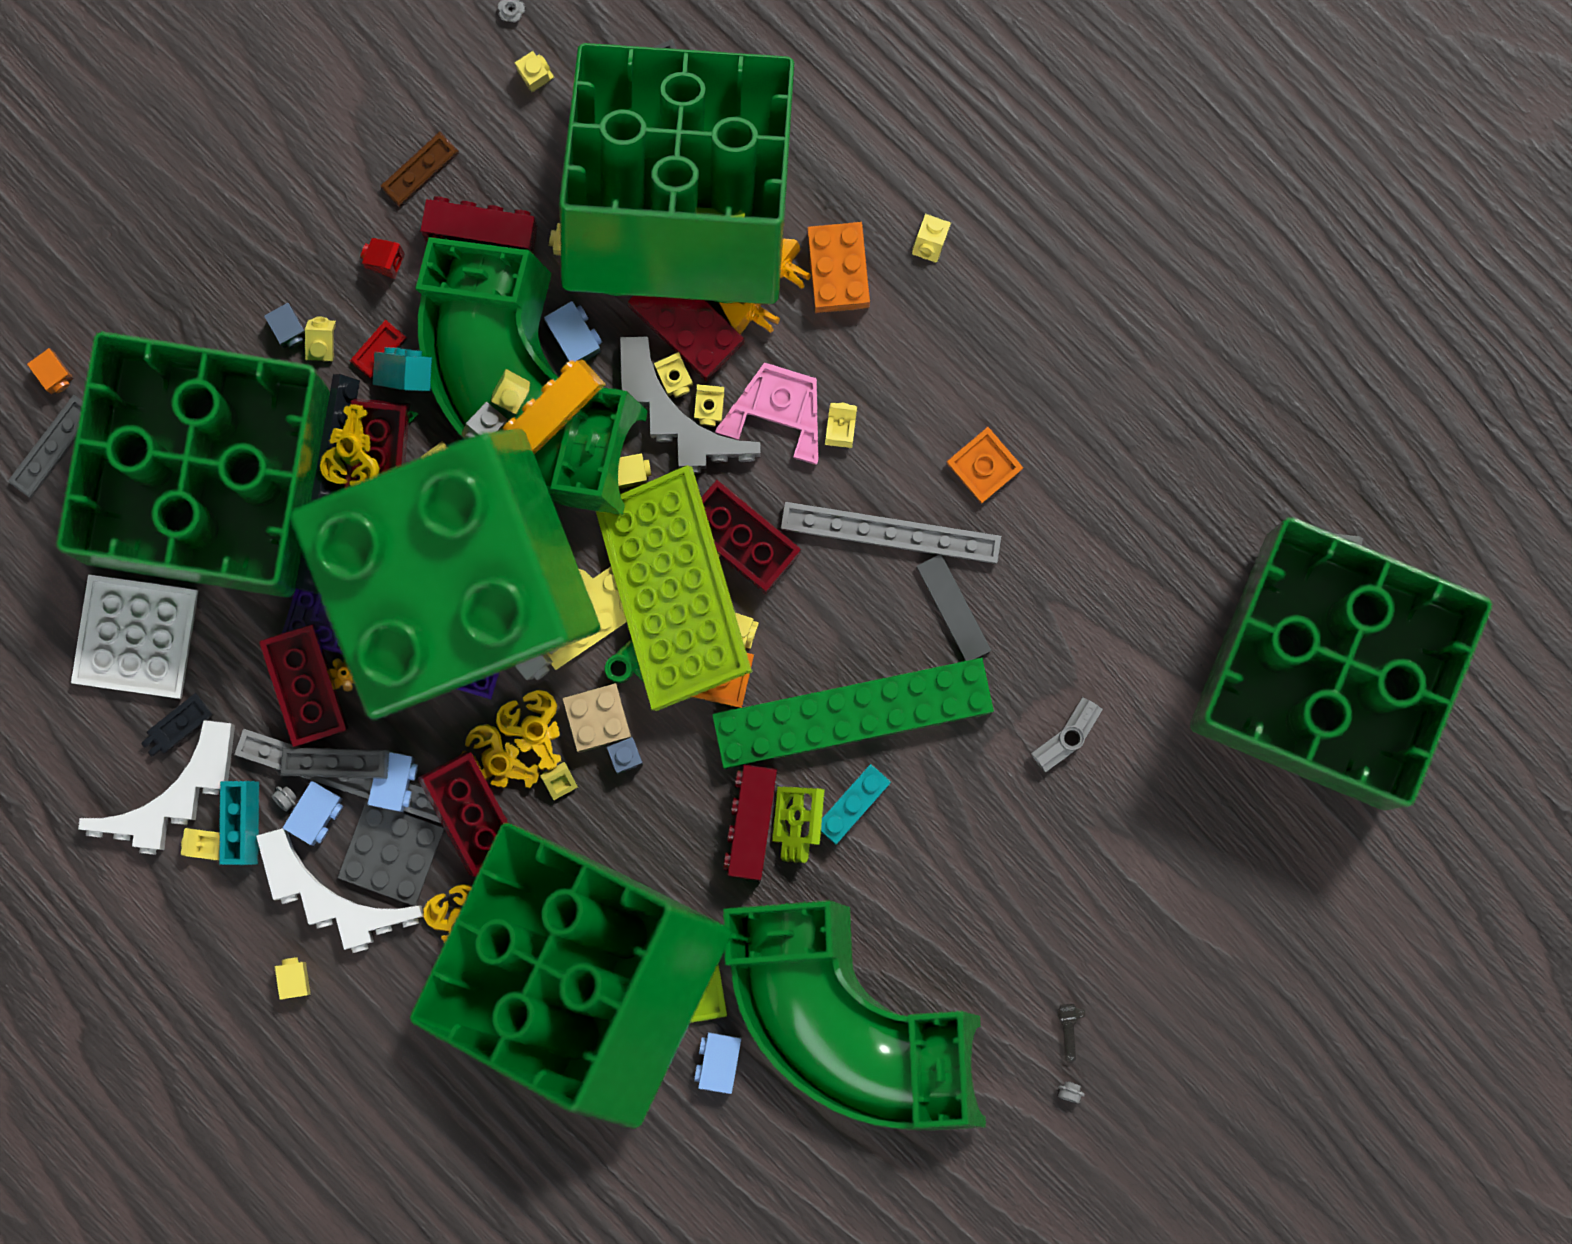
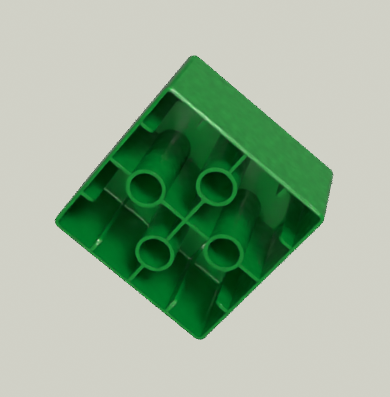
M107 332L97 333L92 346L57 539L58 549L83 564L281 597L292 596L295 593L302 549L290 521V514L294 509L311 502L330 395L328 386L313 367L305 364Z
M522 429L479 433L296 508L290 514V521L367 716L371 719H378L415 706L593 636L600 631L601 626L527 435Z
M1287 518L1270 531L1263 541L1190 721V728L1197 734L1378 809L1386 811L1410 806L1417 797L1492 609V602L1487 597L1300 520Z

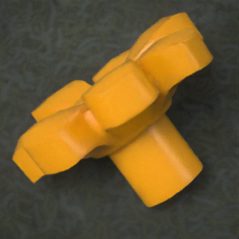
M337 658L332 662L335 669H330L332 678H335L333 680L335 687L339 689L343 685L344 691H352V683L354 682L346 661L342 662L341 659Z

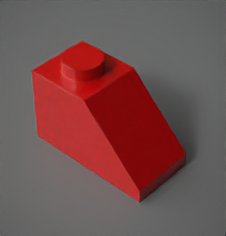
M372 238L370 244L366 243L364 245L360 258L363 259L362 264L365 268L396 279L405 253L399 243Z

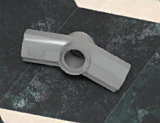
M1082 697L1063 730L1031 753L1039 767L1046 773L1075 750L1079 749L1103 709ZM1073 731L1077 734V745L1069 746L1065 743L1064 736L1066 732Z

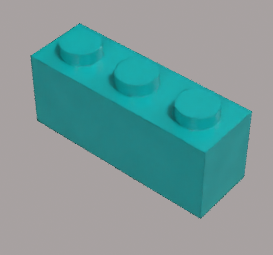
M384 347V352H374L373 385L402 390L430 391L432 357L422 356V351Z
M870 764L822 818L821 833L836 845L888 787L891 781Z
M220 781L219 864H258L259 844L256 836L259 835V781Z

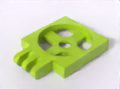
M777 787L773 841L782 842V861L806 863L809 856V845H820L825 789ZM804 794H808L812 798L811 810H805L803 807ZM793 797V805H791L789 809H786L788 803ZM797 810L800 811L799 820L795 819V812ZM785 820L791 825L790 834L786 828ZM805 821L810 822L809 834L804 838H800L801 825Z

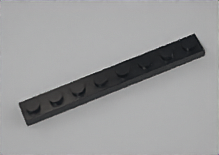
M333 374L311 502L338 492L342 487V484L328 481L322 475L320 469L322 455L327 450L336 447L337 444H332L329 441L333 429L343 430L348 416L343 412L344 407L350 406L351 400L357 399L360 380L342 374ZM338 471V475L343 478V475ZM302 551L295 589L319 594Z

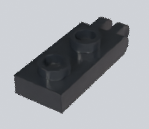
M195 693L146 732L149 737L141 745L146 748L153 742L156 744L148 751L151 757L159 751L165 754L201 726L203 721H207L214 714L199 695Z

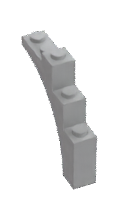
M648 337L620 338L622 390L628 391L643 407L650 406L651 438H656V442H672L674 437H678L679 469L688 465L693 468L694 474H699L701 469H706V458H711V462L719 463L728 462V458L739 457L741 462L755 461V457H760V442L738 441L717 435L697 425L677 408L657 379L650 357Z

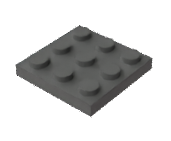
M366 800L338 878L416 906L445 829L398 811L368 805V800Z

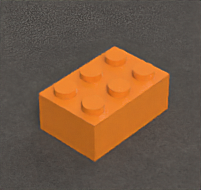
M862 222L808 227L807 236L815 313L869 308L870 297Z

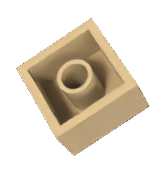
M616 683L563 698L578 753L631 738Z

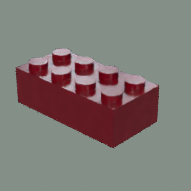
M438 196L433 197V200L426 199L421 225V233L425 242H428V238L431 237L529 250L533 254L538 226L535 216H530L531 212L516 209L514 213L504 212V208L495 205H488L487 209L476 207V203L470 201H461L460 204L449 203L450 199Z
M633 295L627 301L628 307L675 353L679 352L681 358L706 382L744 344V338L705 300Z
M367 399L351 400V404L363 406V410H366L367 415L360 418L363 434L370 437L369 452L366 451V453L377 461L379 474L406 464L410 404ZM361 462L356 466L346 463L347 475H345L347 483H345L344 489L351 486L350 481L360 480V475L357 477H352L351 475L356 468L362 465Z
M716 479L701 499L717 553L752 584L767 594L800 555L801 549Z
M315 623L259 641L293 747L347 730L348 725Z
M464 752L418 777V780L465 869L470 876L475 877L478 875L500 827L504 823H508L472 753Z
M744 765L743 771L738 770L735 787L740 788V796L733 799L731 813L737 816L736 824L729 827L727 842L733 843L732 851L725 854L723 868L729 871V877L761 881L777 774L776 769Z

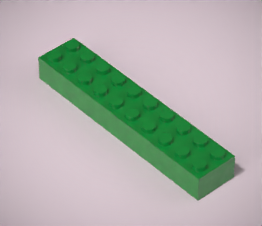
M983 658L712 715L725 770L992 714L994 709Z

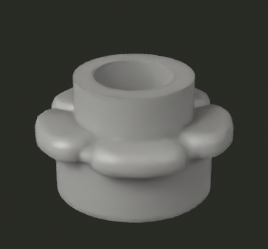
M501 0L498 4L499 16L504 21L516 22L521 19L524 13V4L519 0ZM509 7H513V11H509Z
M287 786L283 789L276 787L277 791L271 795L275 803L285 812L291 807L295 808L296 804L294 801L297 799L296 795Z
M1065 1082L1064 1086H1058L1060 1089L1058 1097L1079 1104L1081 1096L1085 1095L1083 1092H1080L1081 1086Z

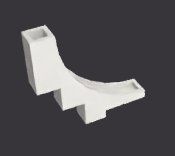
M203 721L200 739L189 764L180 777L162 795L145 806L123 815L107 818H80L79 829L86 830V836L102 838L103 832L114 833L113 839L130 841V835H133L132 846L140 847L139 853L156 855V849L164 850L168 817H171V823L185 825L188 824V819L196 820L199 789L203 788L202 793L219 795L220 781H228L235 725Z
M283 828L256 836L273 900L281 899L282 904L298 900L297 895L301 894L308 924H316L318 929L332 925V919L336 918L344 949L351 948L352 953L369 949L368 943L374 942L371 931L375 930L376 935L393 931L392 925L402 923L404 928L418 924V918L424 917L422 906L402 909H376L356 904L336 895L322 885L307 870L294 850L288 831Z

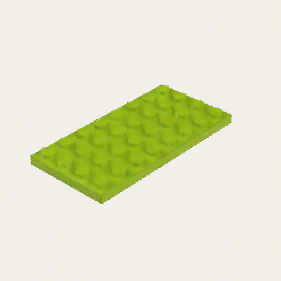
M688 465L620 494L625 504L623 515L596 511L651 709L655 711L661 710L751 673L752 670L693 468Z

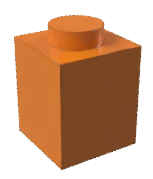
M50 348L27 364L50 394L64 391L70 385L69 381L73 379L61 360Z

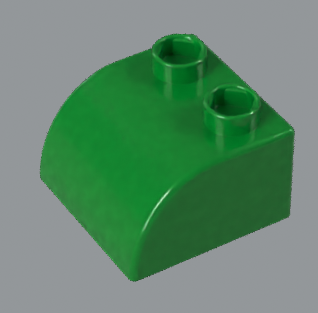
M594 43L579 45L560 197L562 287L567 291L604 293L613 296L635 295L711 300L721 303H776L780 290L794 60L787 56ZM697 207L714 208L726 216L697 214ZM745 213V217H732Z
M504 823L495 837L414 1006L410 1020L419 1028L569 1111L635 1129L640 1127L731 938V931L727 926L605 865L516 825Z

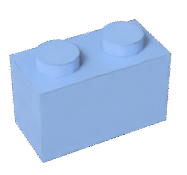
M573 301L544 317L546 324L569 362L571 360L574 362L576 360L586 361L601 352L598 345L602 341L595 329H588L585 323L588 317L581 305L576 307Z
M389 752L387 779L373 778L368 805L403 812L404 807L409 808L412 791H408L410 780H415L418 764H414L415 758Z
M311 781L283 826V829L312 846L316 842L321 843L329 831L326 826L330 819L335 820L343 809V805L340 804L343 798L320 784Z
M710 1032L708 1033V1038L702 1037L699 1054H704L703 1066L697 1065L694 1081L700 1082V1089L732 1093L741 1038Z

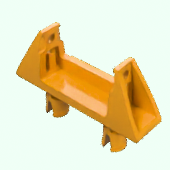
M783 239L780 278L784 276L802 289L805 285L797 276L809 281L811 274L792 263L801 250L798 241L795 239ZM719 302L730 324L740 335L750 321L756 322L770 333L774 329L766 320L777 325L779 324L780 318L762 308V304Z

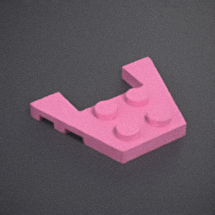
M764 363L745 388L740 398L729 410L724 420L716 428L715 434L739 441L747 415L759 417L801 430L793 458L817 465L816 378Z

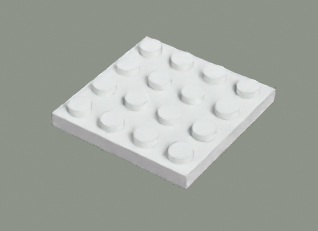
M88 575L71 683L182 699L198 590Z

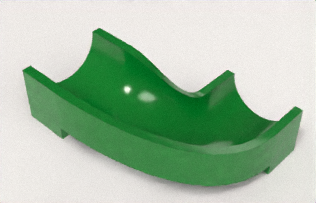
M429 237L416 285V290L422 294L418 312L420 351H422V356L432 357L430 387L449 422L464 439L461 433L466 423L486 402L508 419L507 422L514 417L517 420L524 413L522 411L524 405L533 398L537 400L543 394L541 389L550 380L556 381L559 378L547 362L538 337L539 322L552 273L529 250ZM505 369L530 381L529 392L516 414L492 402L493 391ZM602 388L534 455L553 503L623 515L625 504L621 499L618 485L621 450L631 426L636 421L646 422L648 411L628 391Z
M833 901L723 909L724 925L731 931V938L725 948V965L731 966L733 988L739 1010L760 1050L794 1086L831 1110L873 1125L906 1130L930 1131L986 1127L985 1116L980 1112L976 1102L971 1070L972 1042L976 1029L981 1027L980 1016L964 1011L903 1016L889 1010L873 999L860 985L853 969L850 907Z

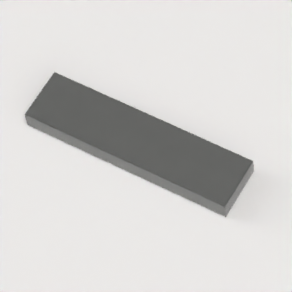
M75 395L71 397L7 481L29 498L33 497L75 442L82 407L81 399Z
M939 554L916 566L964 660L977 659L992 651L943 556Z
M282 748L281 775L387 779L389 751Z

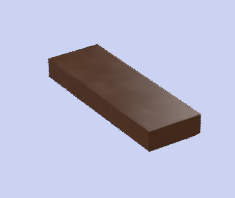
M439 131L380 187L400 207L451 161L459 151Z

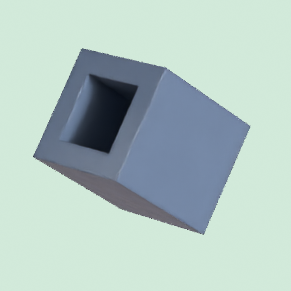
M289 303L265 315L268 324L283 348L287 346L294 348L304 341L305 330Z
M633 737L607 747L617 774L643 765Z

